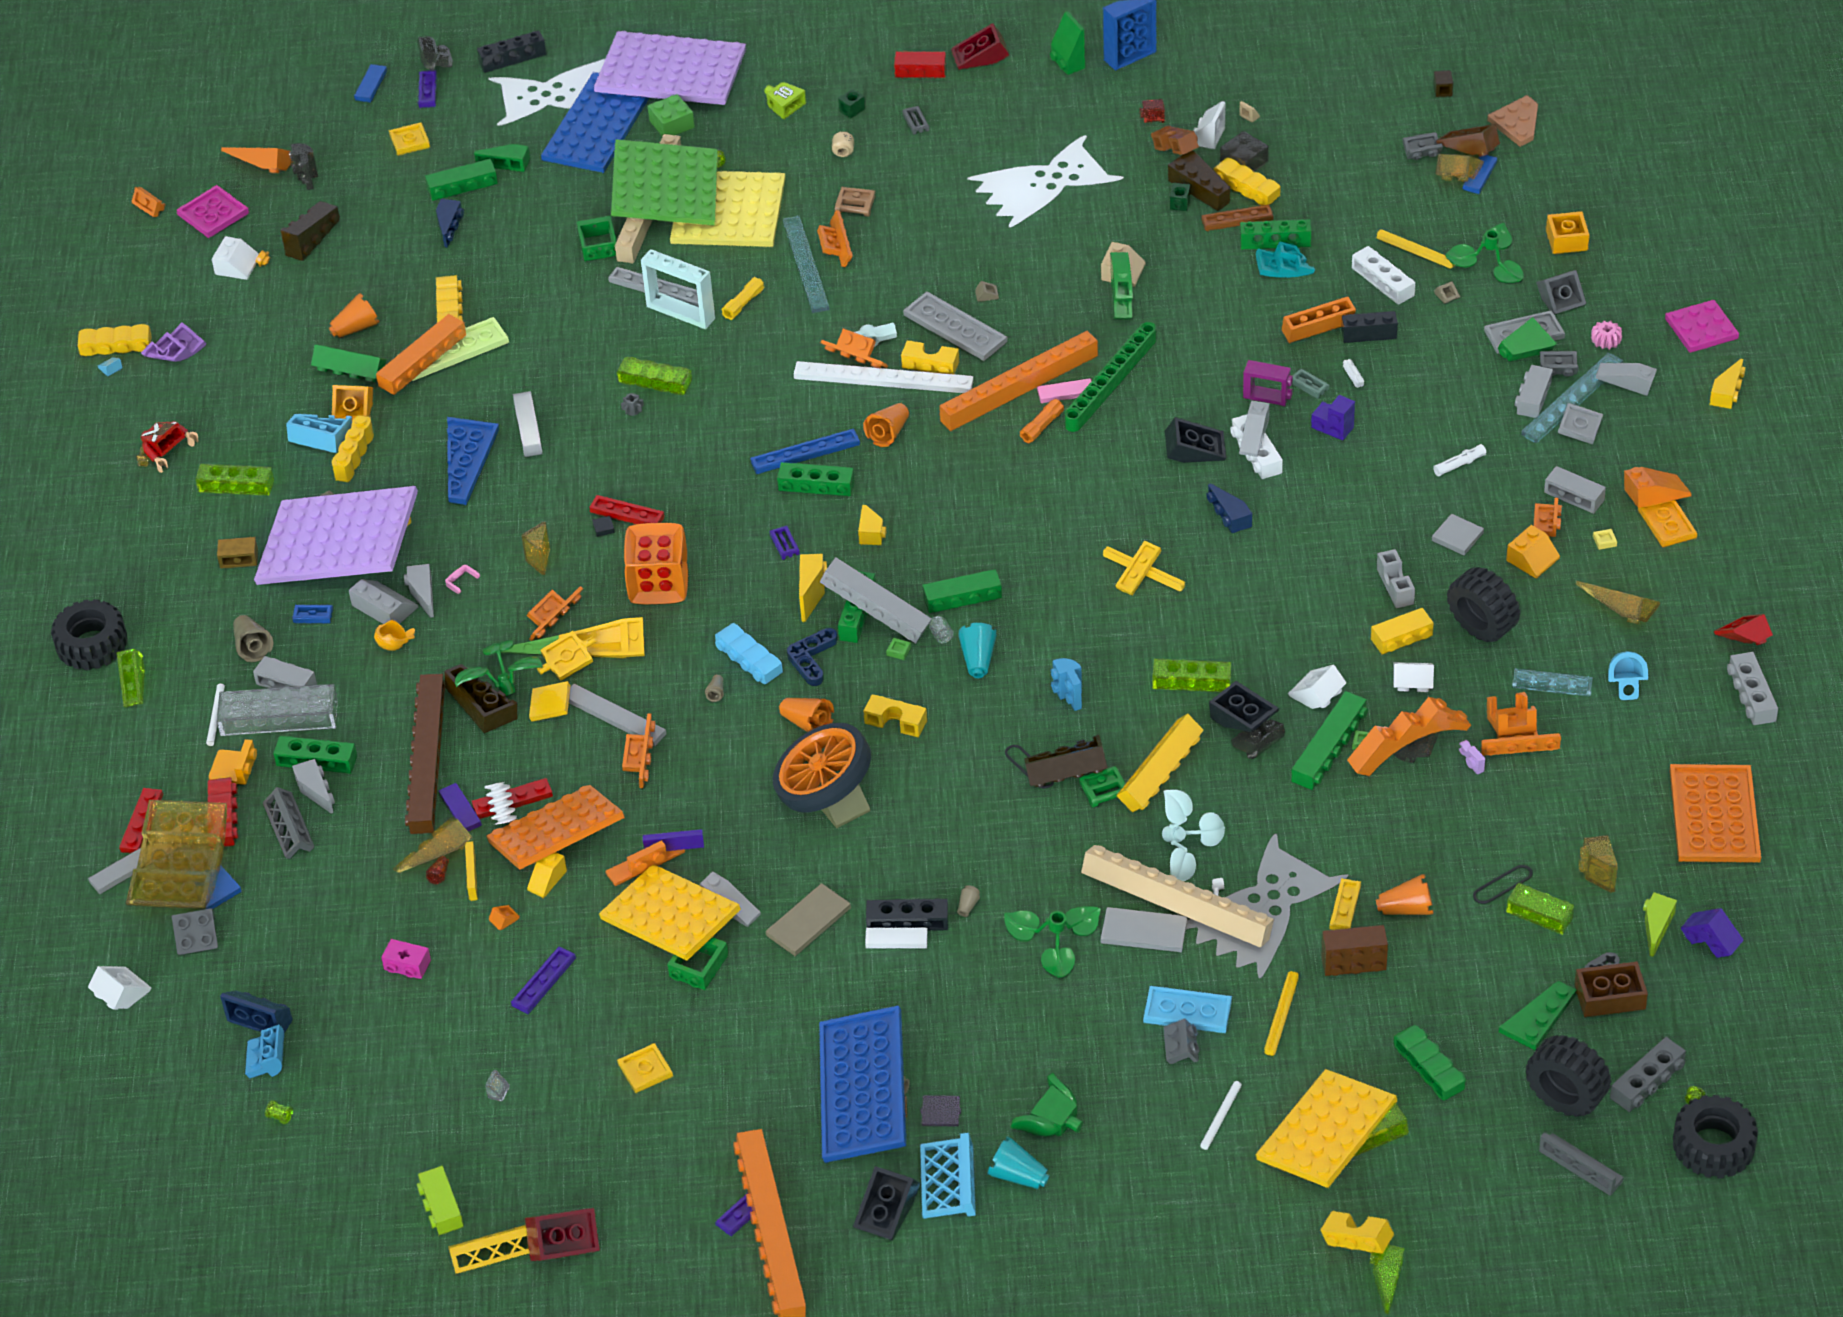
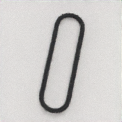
M1019 745L1008 746L1005 749L1006 757L1028 777V773L1008 755V750L1016 747L1026 756L1030 757L1031 755ZM1052 781L1051 784L1047 786H1041L1040 788H1050L1054 785V781Z
M1518 865L1476 889L1473 893L1474 900L1480 904H1487L1529 880L1533 875L1532 869L1526 865ZM1519 868L1529 870L1530 874L1528 877L1486 901L1477 899V892Z

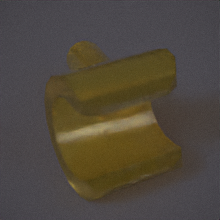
M141 447L140 454L136 456L138 466H148V456H144V451Z

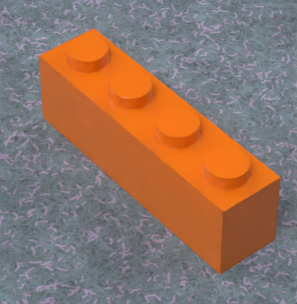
M1349 297L1338 299L1285 316L1282 332L1289 343L1341 327L1342 315L1355 314L1356 309Z

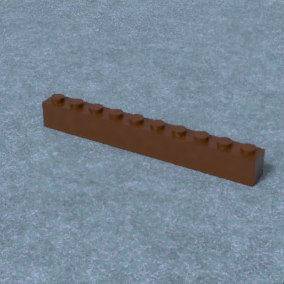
M443 674L420 675V681L416 683V693L418 694V697H415V708H417V711H414V723H416V726L412 728L415 740L411 741V749L414 753L410 755L412 770H409V781H411V784H408L407 788L410 799L406 800V808L409 813L405 815V825L409 826L410 834L434 833L445 699Z

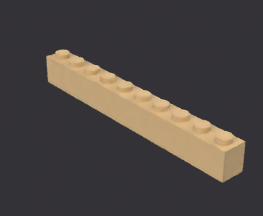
M664 134L660 144L681 146L680 136ZM627 217L615 244L617 261L634 263L652 220Z
M1094 845L1085 852L1081 872L1085 875L1260 948L1270 939L1274 919L1268 917L1265 913L1253 911L1245 905L1236 904L1228 898L1220 897L1209 890L1195 887L1192 883L1178 880L1175 876L1161 873L1156 868H1149L1142 865L1139 861L1125 858L1122 854L1113 853L1102 846Z

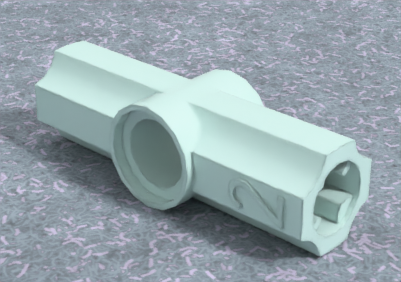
M894 323L877 327L868 324L862 326L859 331L854 332L874 339L876 341L875 346L880 341L897 337Z

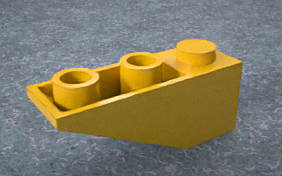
M1743 359L1738 360L1714 380L1710 405L1731 409L1733 402H1737L1739 391L1736 390L1741 388L1742 379L1740 377L1744 378L1746 368L1742 367Z

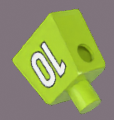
M782 82L776 87L768 85L765 89L768 107L782 119H785L806 104L805 90Z

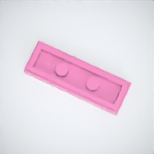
M1091 379L1038 386L1037 391L1040 402L1047 403L1054 399L1066 400L1077 398L1089 385Z

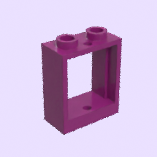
M1248 360L1243 376V398L1286 406L1287 400H1291L1293 389H1290L1293 382V376L1290 375L1291 368ZM1255 377L1281 382V390L1255 386Z

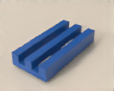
M295 605L292 618L293 623H331L333 606Z

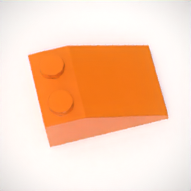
M1634 467L1624 471V490L1638 508L1691 496V492L1675 474L1645 467Z

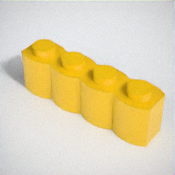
M1226 158L1214 168V172L1230 189L1241 192L1243 196L1254 199L1262 206L1270 205L1280 196L1281 186L1278 183L1266 179L1260 173L1253 172L1247 166L1240 165L1234 159Z
M457 275L436 277L437 323L447 314L463 321L462 315L460 316V314H463L462 304H460V302H463L462 292H459L462 291V282L458 280Z
M145 324L132 327H103L97 330L83 329L79 331L78 350L82 356H93L97 353L107 355L114 352H142L151 343L150 327Z
M358 415L353 419L352 428L347 431L345 440L339 446V453L332 459L335 480L349 482L353 478L354 470L359 466L361 457L367 451V445L374 437L370 417Z

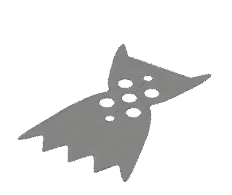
M1274 834L1266 847L1257 876L1258 884L1225 897L1236 904L1245 905L1253 911L1265 913L1268 917L1273 918L1274 922L1269 941L1260 948L1193 919L1187 920L1186 929L1198 928L1196 944L1217 939V956L1237 951V968L1257 962L1258 977L1261 978L1284 937L1290 917V905L1305 901L1338 885L1341 878L1346 879L1349 875L1328 877L1279 849L1277 834ZM1295 872L1297 876L1292 878L1289 876V873ZM1274 874L1278 876L1279 880L1275 884H1270L1266 881V877ZM1292 886L1298 887L1300 890L1299 895H1289L1287 893L1288 888ZM1271 890H1277L1280 893V897L1272 900L1267 894ZM1253 893L1258 894L1260 901L1258 903H1251L1248 901V896ZM1279 906L1282 909L1281 914L1271 915L1269 912L1270 907Z

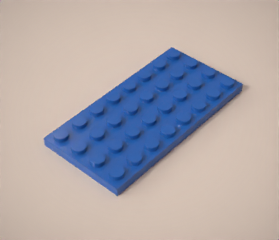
M592 72L541 155L542 160L604 173L614 157L615 139H625L650 97L595 92L594 85L600 73Z
M894 1006L819 1022L822 1158L824 1162L905 1147L906 1125L900 1007Z

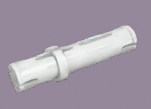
M1482 444L1470 450L1466 449L1461 454L1433 466V470L1439 477L1444 473L1466 463L1470 464L1473 460L1486 455V449Z

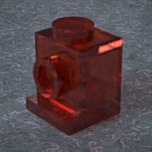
M1162 99L1142 101V108H1139V113L1144 123L1155 121L1165 123V109Z

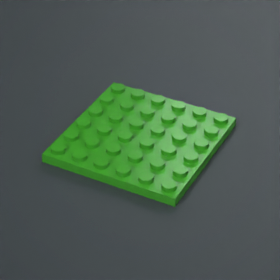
M615 139L611 216L714 225L717 149Z

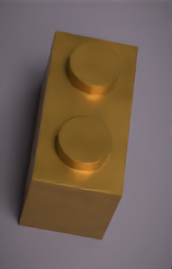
M256 538L218 540L217 558L220 569L257 566L258 547Z

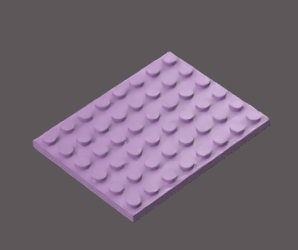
M617 31L594 85V91L662 99L678 94L683 101L725 105L746 51V44Z
M416 486L282 500L254 581L257 585L393 571L418 493Z

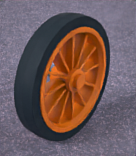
M831 723L817 727L798 738L783 753L774 769V789L781 801L797 812H814L832 806L850 794L866 775L871 762L870 746L862 733L850 724Z

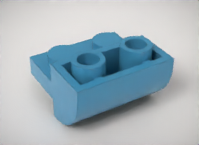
M1061 658L1053 660V669H1051V676L1053 678L1051 687L1053 692L1058 694L1060 700L1066 698L1067 703L1072 705L1074 711L1082 709L1081 666L1071 659Z
M280 1025L261 1030V1037L248 1041L245 1074L249 1078L268 1073L273 1077L281 1071L284 1030Z

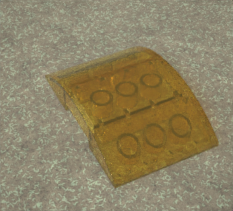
M149 800L142 830L143 842L137 868L133 869L126 905L206 908L217 882L223 856L227 821L226 803Z

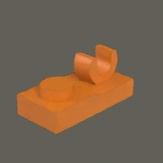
M135 187L131 203L149 215L158 217L159 211H164L165 203H161V200L142 187Z

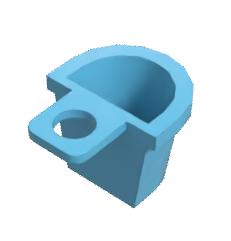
M1635 652L1617 653L1609 664L1608 681H1618L1619 698L1621 700L1637 699L1639 697L1638 680H1648L1647 663L1642 656ZM1626 685L1634 687V692L1631 695L1623 693V688Z

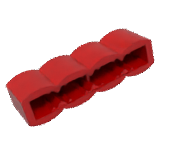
M232 777L208 780V838L211 848L235 845V839H238V829L235 827V824H238L237 812H235V809H238L237 798L234 797L235 794H238L237 784L232 781Z

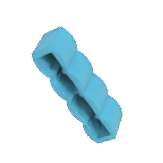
M735 623L730 624L715 634L716 647L720 651L727 653L732 661L739 663L744 671L751 673L756 681L767 684L783 673L781 661Z

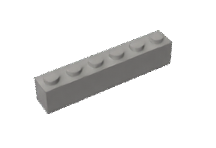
M836 557L826 569L820 581L827 588L833 590L915 644L932 619Z

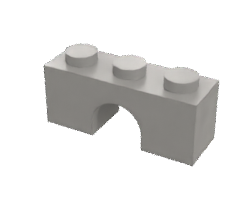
M1396 549L1378 553L1377 571L1395 608L1413 605L1415 588L1409 575L1403 577L1402 561Z

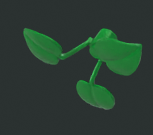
M1505 223L1487 230L1476 252L1467 244H1459L1445 253L1446 258L1452 264L1465 268L1477 263L1476 256L1480 253L1483 246L1487 250L1495 249L1499 266L1495 267L1494 276L1498 281L1516 283L1522 281L1524 277L1521 267L1516 262L1507 260L1502 264L1500 260L1499 249H1506L1512 244V237Z
M506 640L500 644H492L483 649L484 655L497 653L502 674L497 676V681L487 668L477 666L458 673L455 678V685L457 687L465 681L487 674L494 683L495 688L498 687L499 691L507 696L516 691L513 684L515 682L513 678L514 671L527 668H543V665L536 656L523 658L508 667V671H510L509 676L508 673H505L501 651L511 649L514 643L512 640Z
M1093 906L1076 907L1070 909L1066 914L1061 911H1054L1050 914V918H1046V921L1040 927L1039 918L1030 911L1005 913L1004 921L1011 936L1020 941H1030L1034 937V932L1039 933L1048 925L1050 931L1056 934V949H1046L1041 956V964L1050 974L1063 978L1073 970L1075 955L1070 948H1059L1060 933L1066 926L1067 929L1072 928L1076 935H1091L1097 929L1100 908Z

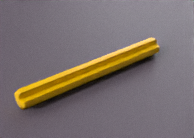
M1382 229L1377 233L1378 240L1452 269L1455 266L1444 254Z
M1109 546L1103 550L1104 557L1125 567H1128L1133 557ZM1152 566L1146 574L1147 577L1179 592L1185 587L1183 580Z
M1290 971L1287 974L1264 1048L1266 1055L1274 1056L1299 979L1297 972Z

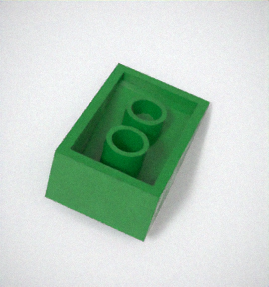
M1066 11L1051 42L1050 57L1059 65L1061 70L1070 75L1085 69L1084 28Z

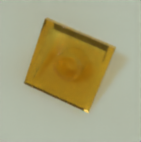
M541 522L521 536L526 562L541 575H545L550 543L546 522Z

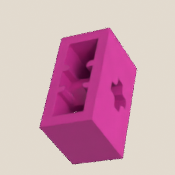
M394 939L390 940L381 957L384 970L422 979L431 962L427 947Z

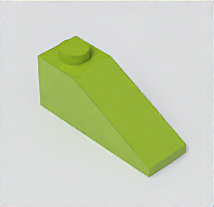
M1655 892L1651 899H1646L1643 910L1646 911L1645 925L1649 954L1654 957L1675 915L1677 900Z

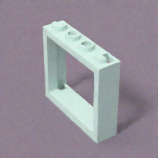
M650 249L641 259L647 307L706 329L715 320L710 271ZM656 269L696 284L699 307L659 293Z

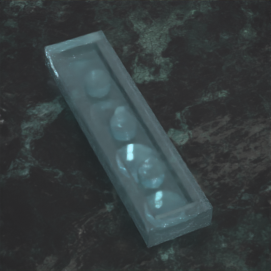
M1515 668L1512 688L1591 696L1593 677Z

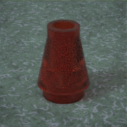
M438 857L427 869L426 878L431 884L437 885L444 881L449 860L446 857Z

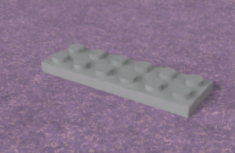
M925 292L903 310L904 316L983 361L1007 343V336L929 292Z

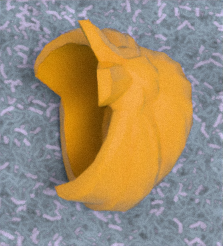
M390 620L376 628L374 638L382 649L395 651L400 649L403 644L408 643L409 639L415 638V629L412 628L405 632L398 622Z

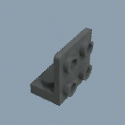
M212 908L172 915L178 955L218 948L214 924L215 913Z

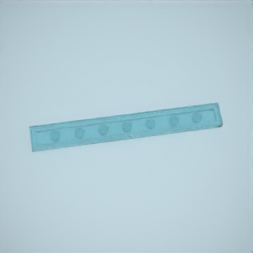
M800 216L784 218L783 225L812 313L828 311L829 304Z
M1607 353L1522 430V436L1537 443L1562 421L1568 403L1578 406L1605 382L1595 378L1601 363H1623L1624 360L1611 353Z

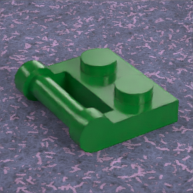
M1116 766L1105 769L1100 773H1092L1079 778V783L1092 808L1097 807L1100 803L1118 798L1116 795L1126 784ZM1115 787H1119V789H1117V790H1114V791H1111V792H1108V793H1105V794H1102V795H1099V796H1096V795H1095V794H1097V793H1100V792H1103V791H1106V790H1109V789H1112V788H1115Z

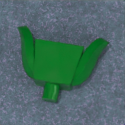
M1052 1072L1047 1076L1048 1091L1033 1108L1030 1115L1014 1118L1010 1126L1012 1129L1048 1137L1053 1135L1062 1136L1067 1128L1079 1132L1083 1121L1076 1118L1077 1101L1073 1092Z

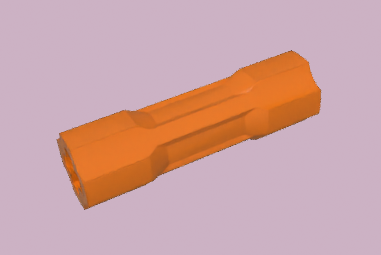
M1051 400L1020 431V437L1024 442H1033L1064 411V405L1061 404L1060 400Z

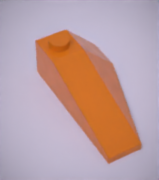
M221 148V151L260 168L268 169L269 173H279V170L286 171L297 156V152L278 148Z

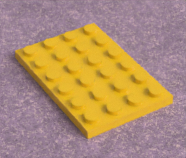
M652 865L606 906L599 915L601 920L682 959L688 960L741 909L740 905L661 867Z
M1325 1069L1256 1153L1257 1160L1329 1188L1397 1103V1096Z

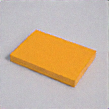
M1676 500L1638 508V511L1662 548L1697 538L1696 530Z

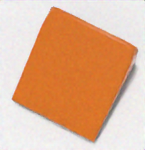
M509 905L492 908L489 921L498 930H502L517 921L520 916Z

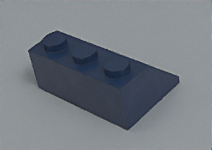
M236 990L220 995L228 1022L259 1032L280 1025L285 1033L293 1021L290 1008L284 1004L270 1002L268 999L258 998L247 992L242 993Z

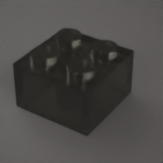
M1242 131L1220 147V163L1226 158H1231L1240 165L1247 166L1255 172L1268 162L1269 146Z

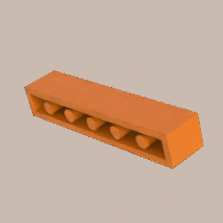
M447 314L376 373L378 386L395 395L466 336L464 322Z

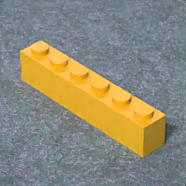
M1189 714L1177 719L1116 796L1132 812L1146 808L1150 803L1148 801L1149 798L1155 796L1160 791L1159 786L1170 778L1169 773L1171 771L1173 772L1179 767L1180 759L1185 758L1190 753L1189 748L1201 739L1199 736L1204 730Z

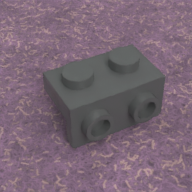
M1437 133L1403 138L1402 142L1407 159L1413 158V160H1417L1423 156L1434 157L1439 155L1443 146L1436 143L1438 139Z
M1540 351V367L1553 369L1552 376L1556 374L1573 376L1578 371L1577 351Z
M1185 1018L1164 1026L1166 1060L1170 1064L1188 1057L1193 1062L1199 1061V1046L1196 1038L1198 1031L1195 1025Z

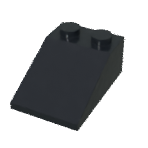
M1176 417L1166 428L1167 458L1183 463L1226 460L1224 431Z
M1237 681L1209 701L1210 718L1223 727L1248 732L1254 731L1279 711L1278 707Z
M875 1166L853 1227L893 1241L915 1201L921 1183L913 1178Z

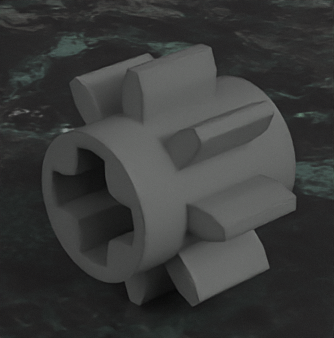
M634 393L623 397V402L621 403L622 410H625L626 414L631 416L642 412V407L644 406L643 399H639V395Z

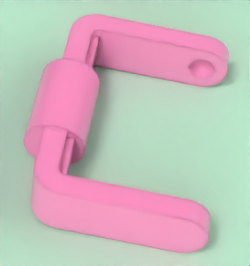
M467 565L461 566L445 580L446 586L457 594L461 593V590L452 582L458 579L464 572H468L477 579L480 577L477 571Z

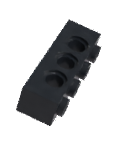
M539 30L477 48L479 64L484 73L547 55L545 40Z
M948 899L867 900V928H927V931L948 930Z

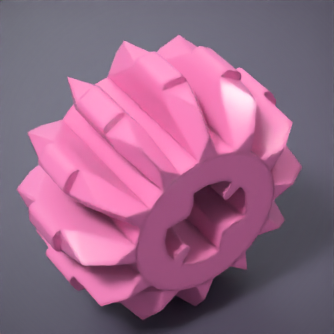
M1603 320L1602 323L1597 322L1593 326L1591 339L1596 347L1601 346L1602 349L1608 348L1610 350L1611 347L1616 348L1620 344L1622 330L1618 327V323L1612 324L1611 321L1605 322Z

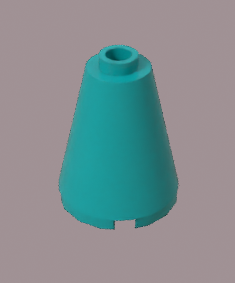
M971 623V627L965 628L963 626L960 628L958 637L968 673L974 678H982L988 673L997 634L996 629L993 630L989 624Z
M1008 1136L1006 1141L1002 1142L992 1160L995 1165L993 1168L990 1166L987 1173L992 1177L1039 1189L1040 1186L1044 1187L1050 1177L1047 1175L1048 1170Z

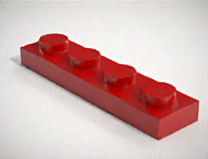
M596 495L589 507L590 513L606 517L610 516L611 518L634 524L661 523L665 517L663 511Z
M547 778L505 791L512 793V796L507 798L514 802L509 806L511 808H518L553 797ZM486 796L472 801L473 809L479 819L496 814L495 812H490L494 805L488 804L493 797Z
M143 788L119 846L120 852L133 853L143 847L162 800V790Z

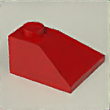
M1765 614L1743 616L1714 631L1715 635L1747 644L1755 643L1756 645L1767 642L1766 638L1773 635Z

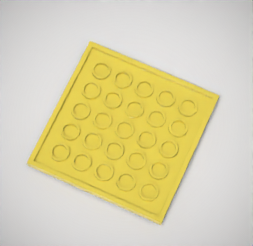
M717 171L715 224L703 225L673 222L670 243L773 247L786 179L785 173Z

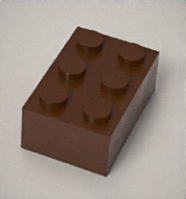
M1384 925L1322 931L1321 958L1325 976L1386 970L1388 942Z
M1638 961L1576 969L1574 985L1577 989L1576 992L1584 1017L1646 1009L1648 993Z

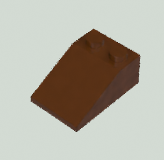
M1496 124L1449 131L1437 139L1436 143L1470 155L1478 154V156H1485L1489 154V151L1495 150L1500 141Z

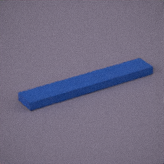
M850 429L750 459L756 474L780 468L781 462L798 463L860 445V440L855 430Z

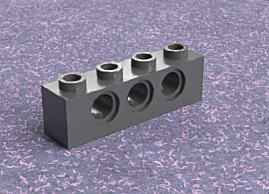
M1665 1037L1611 1085L1610 1099L1628 1112H1631L1635 1107H1640L1648 1095H1653L1657 1091L1658 1086L1663 1082H1668L1676 1070L1680 1071L1686 1062V1050Z

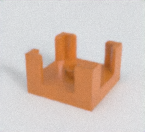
M1525 692L1515 694V707L1497 710L1496 696L1487 697V719L1498 736L1537 730V710L1534 706L1528 709V696Z

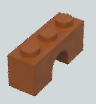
M1166 126L1151 133L1156 150L1166 151L1172 148L1173 153L1183 155L1199 147L1198 137L1191 130Z

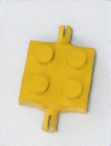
M571 631L540 650L546 663L543 664V668H537L538 672L542 675L551 670L562 681L593 662L587 647L596 643L595 638L591 636L582 641Z

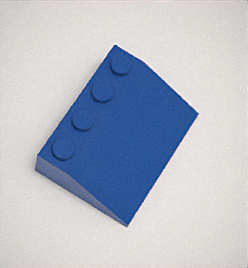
M1156 0L1117 1L1103 7L1104 61L1114 70L1156 52Z

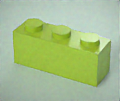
M443 1166L419 1173L420 1182L416 1183L420 1196H425V1199L422 1201L426 1212H431V1215L428 1216L431 1227H436L439 1235L464 1227Z

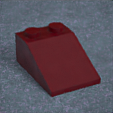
M994 23L951 48L959 70L995 64L1009 56L1004 38Z
M594 1208L525 1218L530 1261L600 1251Z

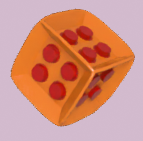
M646 523L629 526L625 534L624 562L626 588L630 602L635 604H671L684 601L688 587L687 545L683 526L676 523Z

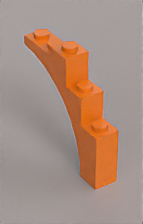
M1428 697L1416 713L1401 711L1389 727L1375 725L1347 761L1356 773L1370 776L1387 758L1407 744L1426 735L1444 730L1467 731L1471 724L1466 719L1467 716L1464 712L1451 710L1446 707V702L1440 698Z

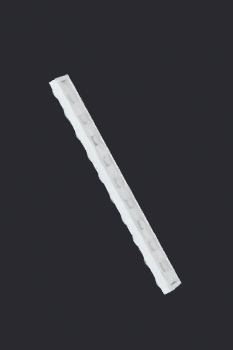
M797 361L794 370V379L965 393L971 390L973 385V376Z

